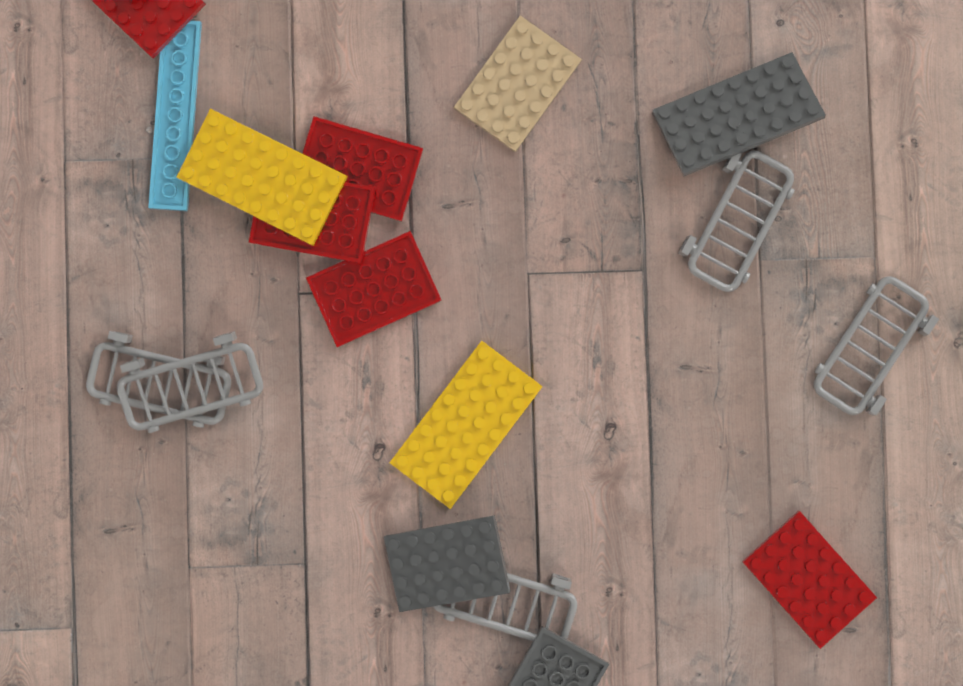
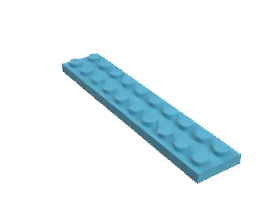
M190 21L160 52L149 209L188 211L190 184L176 177L187 157L194 138L202 30L201 21Z

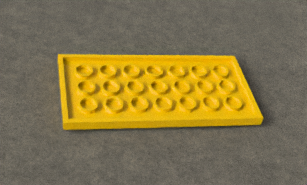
M210 108L176 178L314 246L348 176Z
M481 340L389 463L451 509L543 386Z

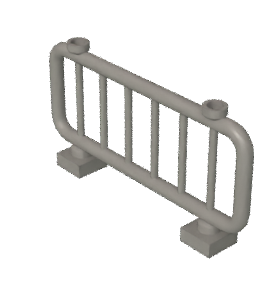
M759 151L746 153L742 160H739L742 154H737L727 159L722 170L728 174L735 170L730 183L697 245L695 244L697 238L689 235L678 254L684 257L691 254L688 267L694 276L725 292H732L739 287L741 282L744 284L750 277V273L747 270L785 198L789 200L795 191L791 188L794 182L792 170ZM752 158H756L786 175V182L783 188L747 169L749 161ZM744 171L780 190L774 204L737 185ZM735 188L771 207L765 221L729 202ZM726 205L763 224L756 238L720 219ZM717 221L754 241L748 254L711 235ZM711 239L743 256L745 260L739 271L703 253L702 250L707 240ZM701 255L736 274L734 281L727 285L697 269L696 261Z
M892 276L882 278L877 285L871 284L866 292L869 294V297L825 364L820 363L814 371L818 374L814 380L816 393L850 415L860 414L866 406L868 407L867 413L872 416L878 414L887 399L881 395L873 397L917 328L921 327L918 331L919 334L927 336L939 320L934 315L925 317L929 310V302L925 296ZM892 284L919 301L921 309L918 314L911 313L883 295L881 291L884 286ZM878 296L914 318L907 331H904L870 309ZM867 312L903 334L896 347L860 325ZM857 328L893 350L886 363L850 341ZM846 344H849L883 366L875 379L839 357ZM836 360H839L873 382L865 395L829 373ZM826 375L862 398L857 407L848 406L822 388L821 383Z
M109 331L108 339L114 341L113 343L103 342L95 347L86 381V388L91 396L100 399V404L109 406L111 402L121 404L118 395L110 394L119 353L134 356L133 360H136L137 357L152 360L151 368L155 367L156 361L170 363L180 359L124 346L125 343L132 342L133 335ZM103 350L115 351L105 393L94 388V381L101 352ZM218 356L213 359L218 375L224 380L223 391L225 397L228 398L231 388V377L227 371L218 368V365H224L226 358ZM209 359L204 361L207 362L206 365L195 363L197 371L208 373L204 390L206 398L211 377L214 375ZM191 365L183 367L190 369L184 391L186 400L193 374ZM173 370L169 371L168 380L165 388L164 395L166 401L172 380ZM153 376L148 377L147 386L144 394L146 401L148 398ZM132 382L127 383L125 391L127 398L129 396V391ZM128 398L131 407L145 410L142 401ZM163 401L162 406L147 402L150 411L167 415ZM183 401L180 410L169 408L170 413L174 414L184 411ZM226 407L219 408L214 417L203 416V413L184 419L193 421V426L204 428V424L214 425L219 423L224 417Z
M233 331L213 338L215 346L221 344L222 348L142 371L140 368L145 365L143 358L120 365L122 373L129 371V375L122 377L117 384V393L127 423L135 430L147 429L148 433L160 430L159 426L236 403H239L240 406L251 404L250 399L259 396L263 390L262 377L252 348L245 343L233 344L232 341L237 339L236 333ZM239 350L246 353L256 384L253 391L246 393L243 391L232 356V352ZM225 354L229 356L240 391L239 395L229 398L225 397L213 359ZM209 359L222 400L207 404L195 363ZM187 365L192 366L204 404L191 409L188 407L176 370ZM173 370L185 407L184 411L174 414L170 413L158 374ZM154 375L167 416L152 420L139 379ZM136 381L149 421L143 423L135 421L124 388L127 383Z
M507 573L508 581L518 585L506 624L491 620L498 595L493 598L487 619L472 614L477 599L472 600L469 613L454 609L455 603H451L450 607L443 605L433 606L435 610L444 614L443 618L446 620L454 621L456 617L533 641L537 634L528 632V628L540 591L554 595L545 625L547 629H549L558 597L569 601V610L561 632V636L565 639H568L577 610V600L573 594L564 591L565 589L570 590L572 584L570 578L553 573L550 581L554 586L551 587ZM521 585L536 590L524 630L509 626Z

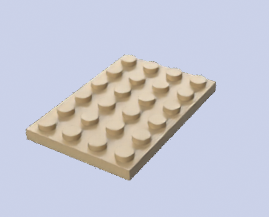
M520 15L456 103L454 109L516 153L582 59Z

